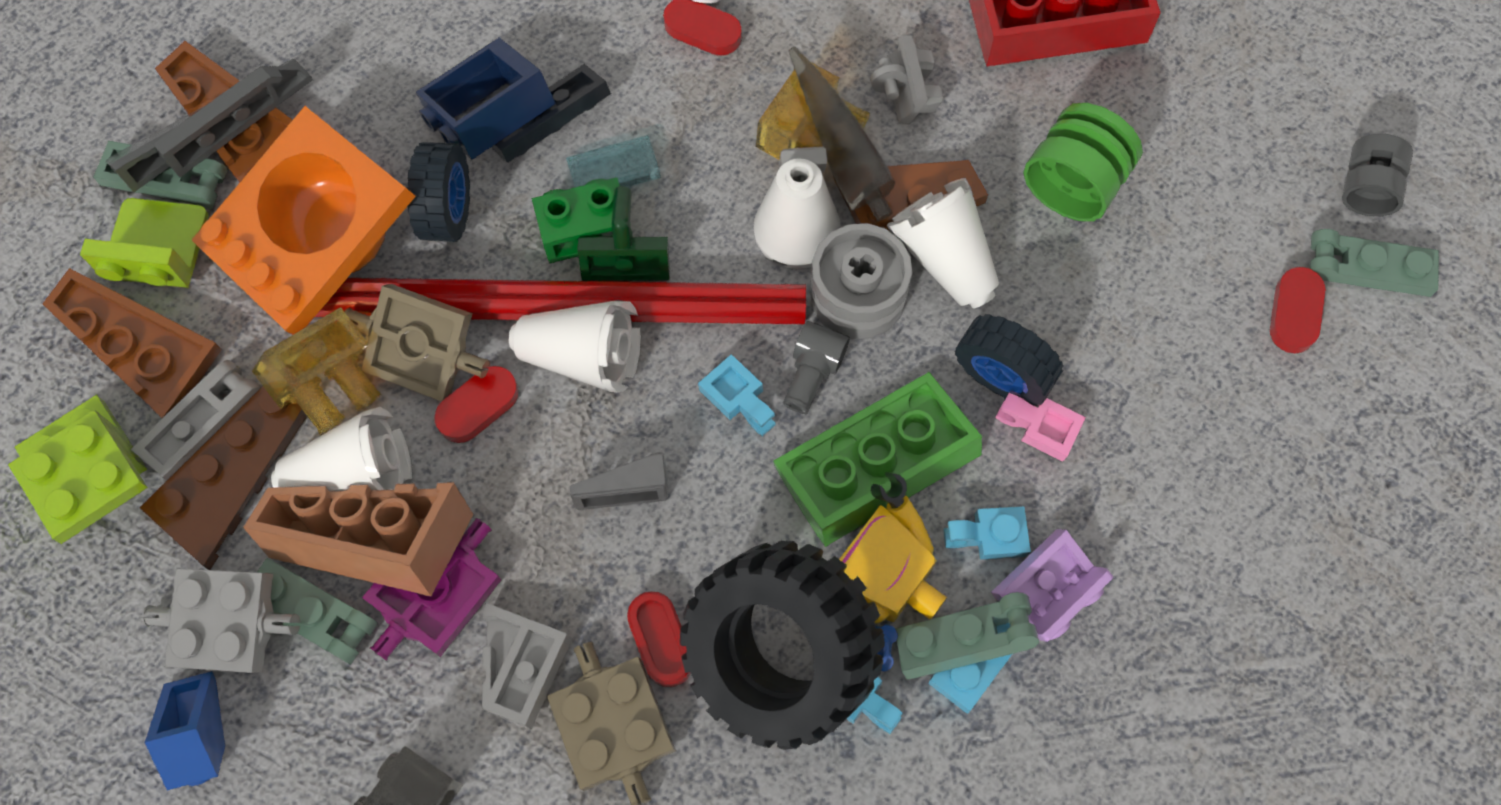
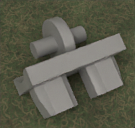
M901 35L898 39V48L893 53L879 60L880 68L871 74L870 81L873 90L886 93L888 100H894L899 123L911 124L918 113L935 112L943 101L941 86L927 84L923 80V78H928L933 71L934 58L932 50L918 49L915 47L913 36Z

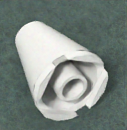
M801 158L789 160L779 168L754 219L755 240L763 255L772 262L774 259L786 264V268L795 270L811 268L818 245L830 232L840 228L837 210L819 167L815 163Z
M961 178L944 185L948 192L947 194L943 195L941 192L933 195L931 192L915 201L892 218L894 222L888 223L887 227L893 235L902 241L905 248L960 306L970 304L974 309L986 304L996 296L993 290L999 285V280L971 187L966 178Z
M615 300L523 315L510 329L509 345L516 357L521 361L609 392H623L628 386L622 385L625 377H634L640 355V327H632L630 315L638 314L631 302Z
M382 407L367 409L279 459L276 462L275 470L272 472L271 482L273 487L326 486L329 491H345L350 488V485H368L371 490H394L396 484H403L404 481L412 479L410 454L401 429L391 430L385 420L393 417L389 411Z

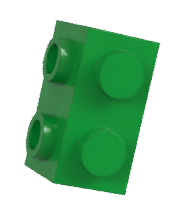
M617 177L607 180L594 179L583 186L567 190L553 189L547 191L542 196L531 198L549 264L578 257L579 237H613L611 223L614 190L620 186Z

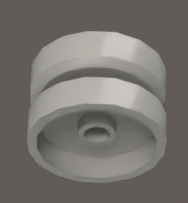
M869 223L848 224L830 232L818 245L812 260L811 306L819 321L829 329L850 336V339L873 338L888 331L902 315L912 278L911 257L902 241L887 229Z

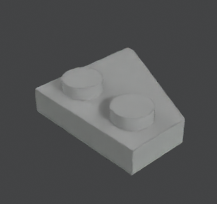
M486 603L483 608V618L487 621V646L483 647L482 666L485 669L486 678L482 684V709L531 730L573 638L565 632Z

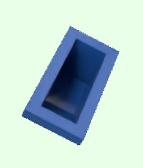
M213 671L163 685L144 743L167 791L186 785L197 786L219 775L225 750V739L216 678Z

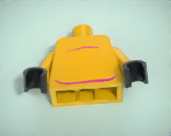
M885 472L886 477L891 482L890 491L886 494L884 488L878 484H872L870 491L876 499L888 502L887 509L882 505L878 507L839 560L847 565L844 572L852 580L858 576L867 589L862 594L867 603L875 602L880 617L874 623L878 624L884 620L895 622L907 604L926 618L933 619L947 599V596L925 581L937 561L933 556L934 546L922 518L906 496L907 484L905 479L898 474Z

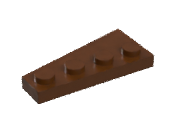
M275 374L139 508L202 566L211 570L219 557L216 553L227 535H233L243 519L240 517L242 511L254 493L259 494L268 479L265 475L276 457H281L313 406L279 375Z

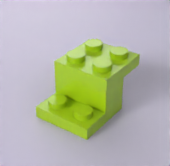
M98 395L93 396L14 446L20 457L8 464L50 536L60 544H63L148 488L140 476L141 473L147 470V467L142 459L131 450L133 445L105 401Z

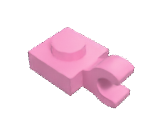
M1009 393L995 418L1009 426L1025 428L1026 431L1021 439L1022 442L1063 462L1068 457L1086 417L1046 398L1043 404H1038L1035 407L1019 396Z

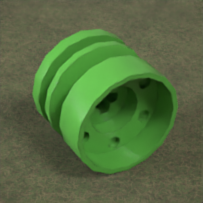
M1073 103L1063 109L1057 122L1050 128L1047 138L1038 145L1027 161L1023 171L1026 185L1038 200L1056 213L1076 221L1093 222L1103 217L1115 199L1120 185L1126 182L1131 171L1138 164L1143 154L1142 143L1133 127L1116 113L1091 103Z

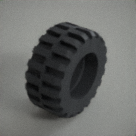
M779 541L774 545L764 543L751 548L715 569L711 575L704 578L695 588V597L688 600L683 612L684 620L688 622L680 627V646H686L687 652L681 658L685 673L691 672L694 682L690 684V687L696 698L698 699L701 696L709 705L706 711L715 721L722 719L729 724L727 728L729 732L741 739L747 734L752 737L751 743L770 748L777 741V746L780 749H797L802 743L812 745L823 740L830 732H834L868 698L875 687L874 680L881 674L884 662L882 656L877 654L885 647L884 631L882 628H875L874 625L880 614L875 602L867 603L862 592L867 589L858 576L852 580L844 572L847 568L845 563L835 556L827 561L822 558L823 550L810 544L805 545L799 550L798 544L794 541ZM755 605L769 606L785 613L802 629L813 653V680H797L785 676L775 670L763 658L756 646L752 633L751 620Z

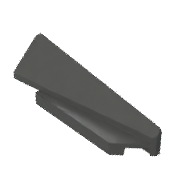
M291 59L279 66H260L209 104L109 157L106 162L133 193L169 167L180 178L310 83L313 78L295 59Z

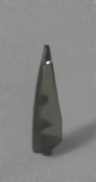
M796 46L790 48L789 54L821 143L826 148L827 160L838 186L851 210L868 204L877 222L886 219L893 212L884 197H887L894 188L895 179L877 148L840 95Z

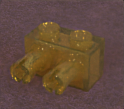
M802 57L759 119L756 147L778 160L783 149L826 148L827 165L836 170L840 165V161L842 162L845 158L849 145L818 129L819 126L827 120L858 138L861 131L865 128L871 113L858 108L838 96L839 77Z
M341 307L264 351L252 370L253 374L279 408L284 407L290 402L291 404L297 403L316 427L320 436L328 432L329 428L331 430L346 418L321 388L324 381L335 380L355 406L357 412L363 410L366 407L365 405H371L382 395L357 364L360 361L358 357L369 344Z

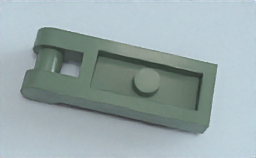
M108 141L93 176L100 186L131 191L106 162L109 157L128 148L131 144ZM207 158L180 178L169 167L138 189L136 193L190 202L193 205H201L205 209H213L218 197L215 189L218 183H223L228 170L220 162ZM192 175L200 177L198 185L189 183Z
M1319 229L1311 235V249L1315 251V258L1310 261V269L1319 274L1323 281L1431 297L1438 290L1439 250L1342 236L1332 229ZM1334 255L1342 256V263L1338 262Z
M269 558L265 559L256 572L273 574L271 589L273 613L297 614L300 617V623L283 622V625L300 626L297 634L352 665L359 654L356 648L366 634L371 636L379 624L377 621ZM344 620L349 625L338 640L332 634L340 622Z
M1020 592L1010 593L1002 597L999 602L896 628L902 673L907 680L1036 647L1039 643L1036 626L1030 623L1028 618L1032 613L1029 596ZM1009 623L1010 627L1006 632H997L996 626Z

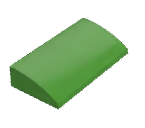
M928 372L775 459L773 462L796 504L826 547L867 523L880 505L887 509L888 502L876 499L870 491L872 484L881 485L886 494L890 491L891 482L886 477L885 472L898 474L905 479L907 484L906 496L910 498L981 456L982 435L931 373Z

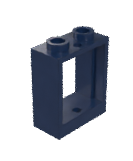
M500 37L416 91L424 107L419 110V113L432 132L438 130L446 143L461 145L463 152L471 160L556 104L541 70ZM507 83L509 87L458 121L454 119V117Z

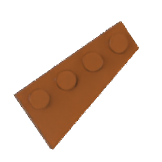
M186 41L179 45L155 68L188 115L209 104L239 82L237 78ZM274 108L216 151L239 183L291 123L292 119L278 108Z
M70 268L42 303L161 418L170 412L200 382L222 350L215 342Z

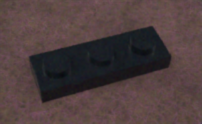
M586 64L581 65L549 87L556 104L491 148L507 163L525 154L529 148L550 134L559 131L565 124L583 112L592 109L598 102L609 96L611 92L606 80Z

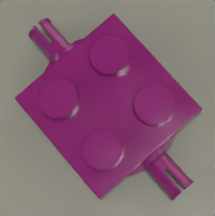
M478 518L474 519V522L463 534L432 596L373 583L362 598L381 612L389 626L375 644L370 647L371 650L387 661L388 657L406 637L409 640L421 642L439 657L443 655L501 582V578L483 565L474 552L488 533L492 531L484 522L482 523Z

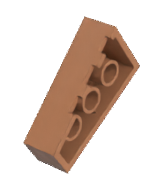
M454 482L437 483L436 489H418L415 484H396L394 490H371L368 485H350V488L345 491H329L326 486L267 488L243 528L271 559L432 596L473 513Z

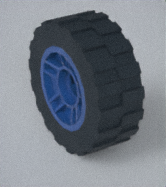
M420 142L419 146L415 147L413 156H411L407 178V189L416 196L407 206L410 224L414 230L413 233L419 240L457 242L465 231L469 215L470 180L466 154L463 152V147L456 143Z
M991 314L977 316L954 351L958 363L979 384L1004 397V399L1011 393L1033 406L1044 403L1063 372V362L1060 361V356L1045 340H1042L1036 333L1022 327L1021 324L1015 321L1012 322L1004 317H996Z

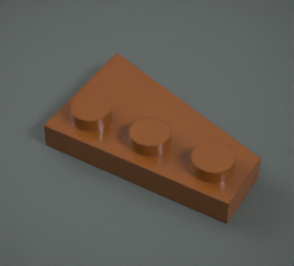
M969 160L834 170L833 180L855 223H869L885 228L888 231L890 230L887 224L894 222L892 218L899 212L931 192L933 195L941 192L943 195L947 194L948 192L944 185L952 181L966 178L971 187L976 207L985 204L988 193Z

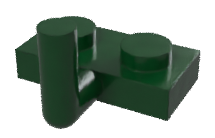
M619 186L614 190L611 223L613 237L578 238L577 252L582 281H670L668 237H631L630 213L632 191L626 186Z

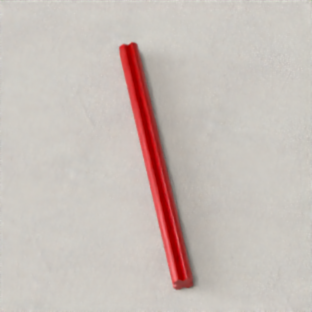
M348 277L315 316L342 317L348 308L371 316L377 307L382 285L393 284L472 313L471 319L518 320L523 315L620 300L629 301L636 308L638 315H630L631 322L805 324L806 284Z

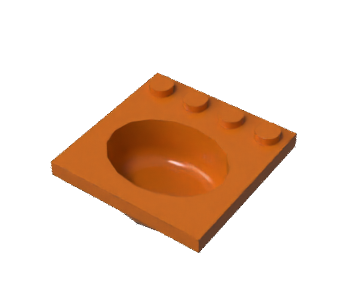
M304 106L209 220L202 225L192 241L285 331L298 337L349 275L360 271L376 257L385 241L386 231L416 196L319 116Z

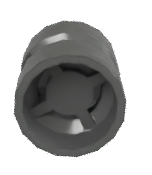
M1370 134L1356 140L1352 147L1348 166L1349 173L1343 189V204L1349 210L1365 216L1382 217L1398 212L1404 203L1407 187L1406 178L1409 175L1413 157L1412 146L1406 140L1390 134Z

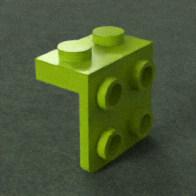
M128 198L121 204L110 241L84 239L80 256L95 270V274L103 279L148 283L155 286L167 285L189 288L200 250L192 239L209 219V213L201 205Z

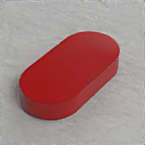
M673 0L664 9L665 30L671 37L720 56L733 53L741 44V24L736 17L729 13L692 0Z
M1295 267L1288 270L1278 281L1275 288L1270 336L1278 348L1288 353L1296 354L1308 350L1316 342L1321 331L1326 288L1320 275L1309 268Z
M500 366L486 367L489 370L484 378L474 375L438 405L434 415L436 427L441 435L454 443L470 441L515 404L519 393L518 385L510 371Z
M654 591L642 593L631 602L627 612V619L648 676L656 684L662 687L678 686L689 678L691 672L685 673L681 658L687 650L686 646H680L681 623L671 600L662 593Z

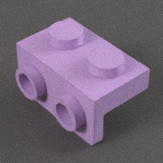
M1056 529L991 594L998 602L1002 597L1010 593L1020 592L1027 594L1032 608V613L1028 616L1029 622L1036 626L1039 640L1047 642L1064 634L1070 627V620L1083 607L1095 603L1102 596L1103 588L1113 579V575L1107 568L1094 566L1067 530Z

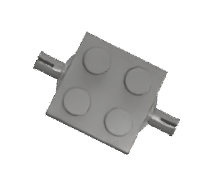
M176 568L173 598L170 607L148 605L142 612V614L159 615V618L142 617V622L145 626L168 627L165 667L248 673L263 672L265 647L271 637V633L296 635L300 626H286L282 623H300V617L297 614L273 613L274 610L271 602L273 574Z

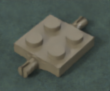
M387 284L382 285L377 307L371 316L354 311L351 308L346 309L342 317L346 318L341 320L343 327H348L365 334L366 353L361 369L362 372L442 402L452 393L456 375L460 370L480 378H484L489 370L486 368L490 366L488 359H483L466 352L465 340L472 313L399 286Z
M593 642L583 643L584 648L579 645L573 649L583 676L574 684L547 695L579 788L586 791L606 781L622 780L631 805L646 804L652 799L648 794L641 772L653 761L676 752L644 665L639 657H635L614 667L601 668Z

